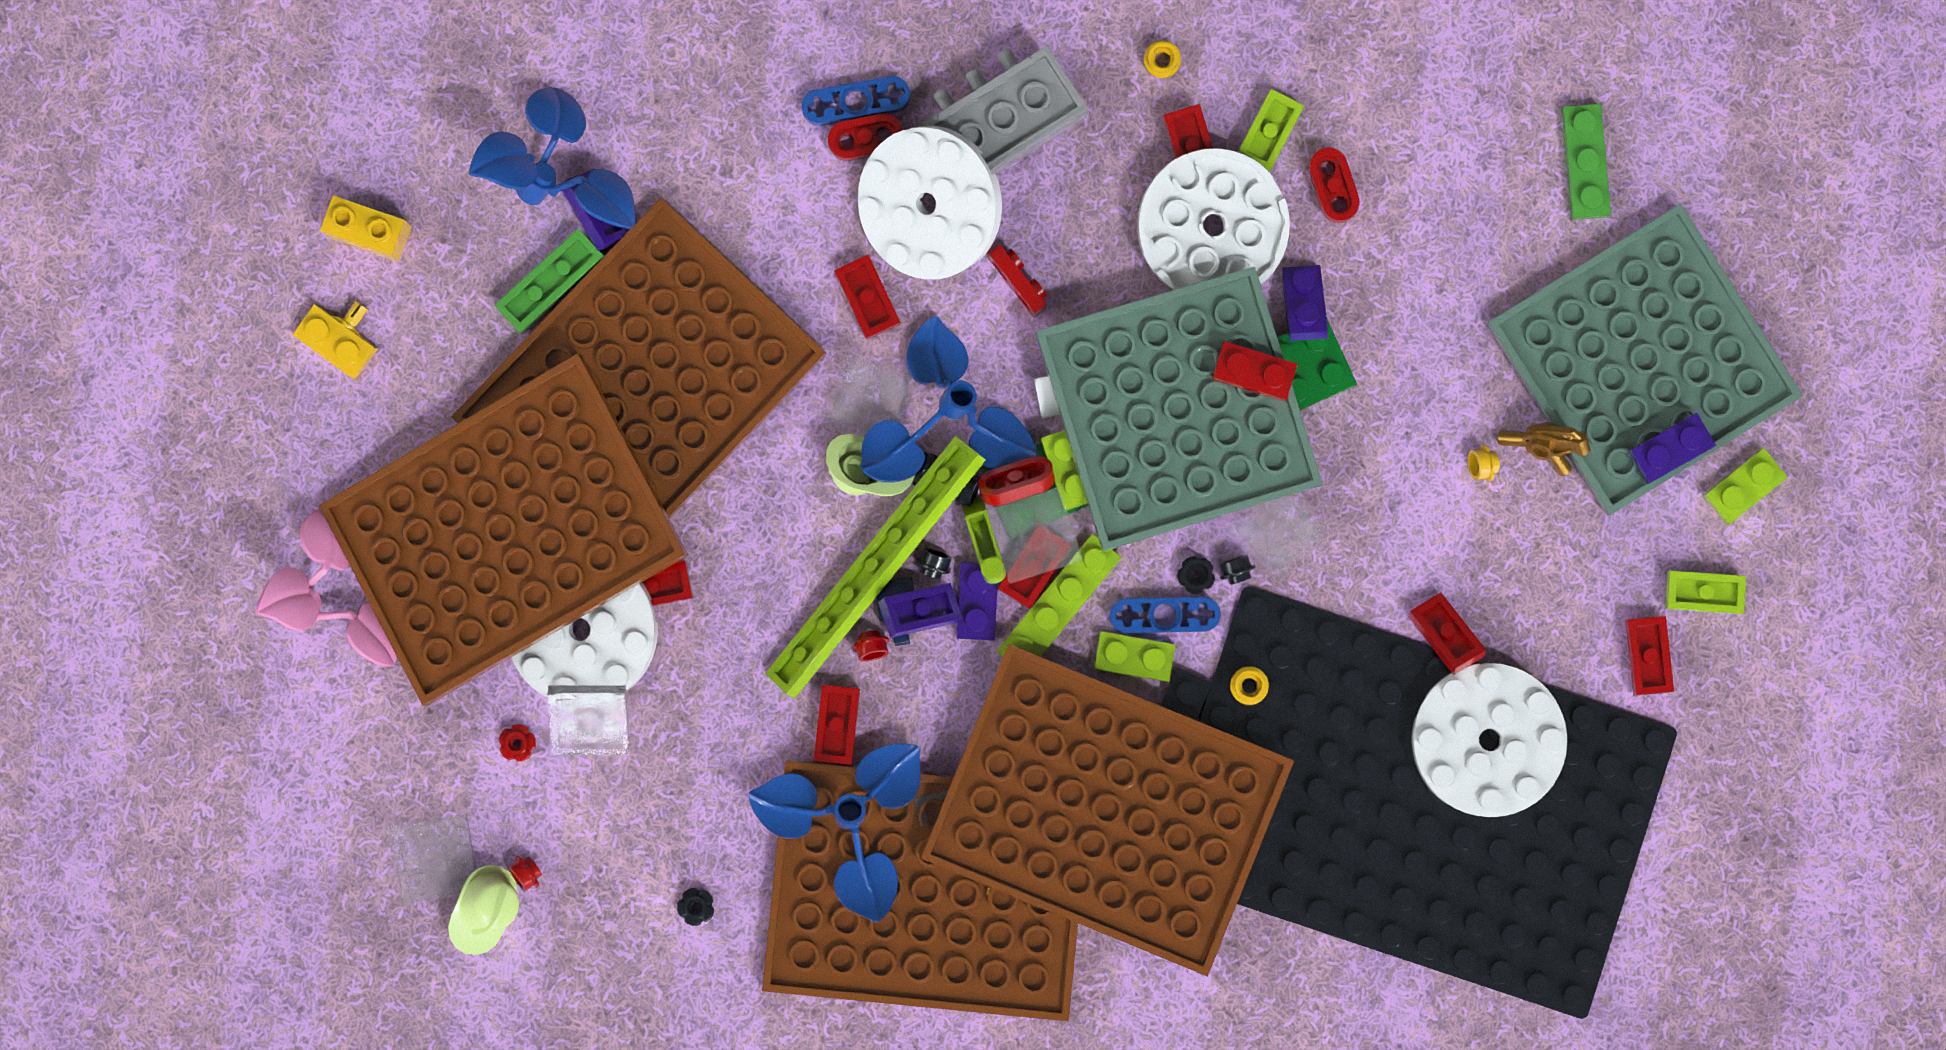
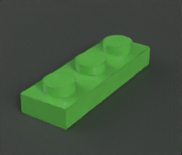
M1601 104L1564 106L1561 111L1571 220L1609 218L1611 216Z
M577 229L494 306L522 335L576 286L604 256Z

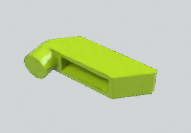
M979 496L973 500L970 506L961 503L983 578L987 583H998L1005 578L1006 570L985 502Z

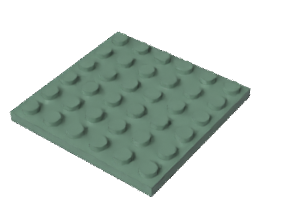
M1682 204L1672 208L1486 323L1547 421L1558 427H1572L1578 432L1586 433L1591 447L1590 453L1585 456H1579L1573 452L1569 453V456L1607 516L1617 512L1803 396ZM1698 413L1716 446L1652 483L1647 484L1628 451L1691 415Z
M1255 266L1043 328L1035 332L1102 552L1323 485L1292 385L1287 400L1283 402L1212 380L1224 341L1284 359Z

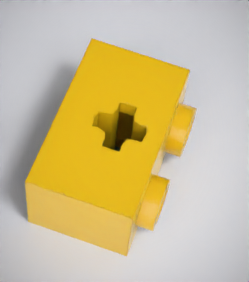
M332 195L320 232L333 240L399 262L412 226L404 219Z

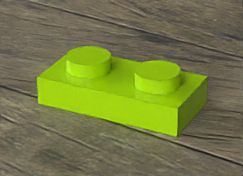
M1271 89L1238 153L1252 158L1270 173L1304 105Z
M1065 430L1042 437L1041 441L1047 459L1053 466L1055 484L1064 511L1086 505L1087 500Z
M1761 448L1704 494L1703 497L1725 524L1729 525L1788 478V476L1766 449Z
M1667 571L1665 609L1742 615L1745 609L1746 576Z
M1100 631L1094 669L1170 682L1176 644Z

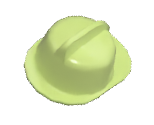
M849 433L839 435L830 442L826 450V463L829 468V474L832 476L836 486L849 495L859 496L871 493L879 496H894L907 490L914 480L915 475L905 481L893 483L881 482L867 476L860 467L863 436Z
M486 865L477 868L468 876L448 924L449 938L455 948L465 954L472 955L488 952L496 946L505 928L514 921L519 909V898L516 881L509 871L501 866Z

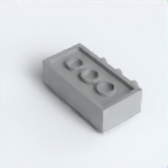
M1048 45L1020 63L1009 48L1001 51L997 58L1006 71L988 83L977 68L969 71L965 78L974 91L956 103L945 88L937 91L933 98L942 111L919 126H939L962 134L983 152L981 156L987 163L991 173L998 174L1087 118L1088 107Z

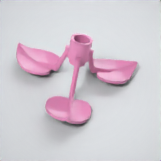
M319 507L303 521L300 530V540L306 554L315 562L322 563L321 568L309 580H307L304 573L292 567H286L277 571L263 588L255 613L273 619L286 628L295 631L307 630L315 622L323 619H350L351 622L346 626L345 633L351 646L367 660L381 666L391 667L394 665L397 656L370 603L361 605L357 613L350 610L319 611L322 604L321 597L311 587L327 573L330 566L338 571L349 567V563Z

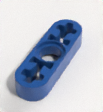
M896 76L817 89L809 92L804 97L802 111L805 119L815 126L836 124L877 114L897 113L908 106L910 102V89L902 78ZM895 85L897 91L904 92V95L899 96L897 104H891L889 98L878 99L880 108L873 109V96L870 88L877 87V95L888 93V86ZM855 91L863 93L867 98L866 107L857 112L849 110L845 104L846 97ZM840 94L839 104L843 114L836 115L835 107L825 109L823 117H817L815 112L808 111L809 107L814 106L815 99L821 98L823 104L835 103L832 95Z
M1207 597L1122 599L1112 606L1109 614L1111 625L1121 633L1206 632L1215 628L1221 617L1218 604ZM1180 603L1188 604L1186 611H1197L1200 604H1206L1207 610L1213 611L1214 617L1207 619L1205 626L1200 625V621L1197 618H1187L1188 627H1181L1183 614ZM1141 604L1150 605L1147 613L1150 627H1142L1144 619L1132 620L1130 627H1124L1123 621L1116 619V613L1122 612L1124 605H1129L1131 612H1144ZM1167 604L1175 610L1176 619L1172 625L1165 627L1157 624L1155 621L1154 611L1159 605Z

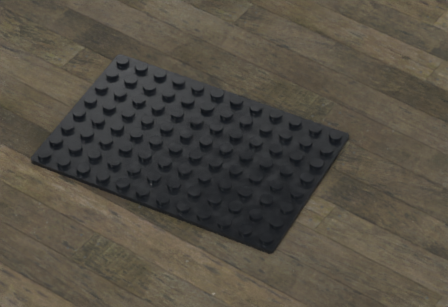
M1245 587L1240 594L1199 722L1294 760V763L1237 904L1579 1019L1586 1018L1590 1011L1677 737L1675 728L1543 684L1559 705L1566 725V757L1557 780L1540 800L1517 813L1499 817L1467 814L1444 803L1429 789L1418 771L1413 756L1412 729L1420 705L1429 690L1438 681L1451 673L1434 649L1430 646L1252 587ZM1243 667H1256L1268 679V693L1257 704H1242L1231 693V678L1236 671ZM1247 678L1243 681L1242 688L1246 693H1252L1256 689V683L1253 679ZM1486 729L1480 734L1479 743L1484 750L1493 751L1499 745L1500 736L1496 731Z

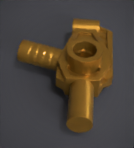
M1550 422L1531 425L1527 427L1525 432L1500 430L1498 433L1499 445L1526 447L1527 452L1531 453L1535 458L1540 460L1549 459L1560 476H1565L1572 470L1571 464L1564 455L1575 452L1579 456H1585L1591 451L1586 433L1578 432L1572 427H1558Z

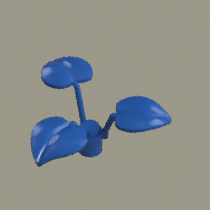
M550 86L534 92L526 102L525 114L531 126L542 134L551 135V140L538 163H534L535 157L533 154H527L526 145L520 137L503 131L487 136L473 155L469 168L470 176L484 178L502 187L515 189L519 198L529 205L540 204L548 193L555 197L560 191L574 185H579L574 191V197L580 207L588 214L617 227L632 229L635 225L633 194L627 182L618 174L605 169H595L590 172L587 179L583 176H577L556 185V172L551 165L547 164V161L558 142V138L570 143L577 142L584 134L586 128V118L579 103L571 95L559 88H552Z
M933 316L927 320L912 337L906 352V365L910 375L916 382L930 384L936 381L938 388L946 389L939 399L940 409L912 436H909V432L904 425L896 421H881L868 430L862 442L860 467L867 476L875 480L893 483L905 481L913 477L921 469L925 461L923 450L914 442L922 437L943 416L950 419H960L966 414L968 415L969 425L975 429L969 438V446L986 459L982 465L987 468L995 469L1037 455L1035 443L1028 430L1009 411L999 407H987L980 413L978 422L976 421L975 413L977 408L973 406L977 399L976 390L970 383L959 380L968 368L967 351L960 339L942 323L938 316Z
M892 744L867 754L857 767L855 779L862 789L869 792L860 797L855 794H845L837 800L835 806L829 805L826 808L813 809L817 803V791L807 778L798 774L777 776L762 786L751 790L748 797L754 814L764 827L779 837L787 839L803 837L811 829V816L819 817L828 814L834 815L836 823L841 828L851 830L857 861H847L840 866L834 879L835 893L839 901L847 909L873 922H880L888 914L897 893V871L892 861L885 854L874 853L864 859L858 827L865 818V803L875 797L880 806L888 809L901 808L914 799L919 790L921 780L919 746L914 744Z

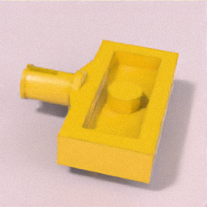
M355 300V303L345 317L340 318L331 315L319 305L314 304L292 335L352 379H357L378 350L377 347L364 339L356 328L369 309Z

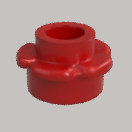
M873 630L858 635V641L853 644V649L857 652L859 660L867 662L888 655L887 643L890 640L887 636L881 637L879 631Z
M514 724L510 729H504L498 740L501 744L500 753L507 760L515 759L517 762L530 758L531 751L536 747L535 735L530 733L528 727L522 724ZM516 739L521 742L518 747H515L513 744Z
M519 855L516 856V861L507 866L518 886L524 892L532 886L538 888L539 882L537 878L542 873L531 857L523 859Z

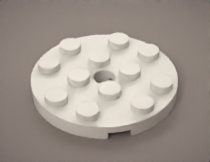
M918 126L902 130L884 140L873 151L863 168L858 187V209L864 232L875 251L889 265L909 276L921 279H942L961 273L981 260L992 246L998 233L1002 214V198L998 179L995 173H991L987 163L981 156L983 152L962 134L939 126ZM925 193L931 194L936 200L935 211L928 214L922 201H920V198Z
M1226 149L1194 151L1167 164L1148 185L1138 211L1137 233L1139 245L1152 272L1172 290L1254 266L1260 284L1265 282L1275 271L1284 255L1290 229L1288 206L1273 179L1274 177L1252 158ZM1210 214H1216L1223 221V230L1217 236H1209L1203 228V221Z
M641 582L582 616L581 618L585 619L591 627V632L587 639H576L573 633V624L570 623L511 657L515 667L533 689L559 703L589 706L606 702L622 695L633 687L646 672L656 649L658 622L655 620L654 610L650 601L652 598L648 590Z
M1483 663L1468 666L1455 675L1450 673L1429 690L1414 719L1412 750L1422 779L1429 789L1444 803L1467 814L1499 817L1514 814L1530 807L1550 790L1557 780L1565 761L1567 732L1559 705L1540 681L1525 671L1512 666ZM1486 729H1492L1500 736L1499 745L1493 751L1484 750L1479 743L1480 734Z

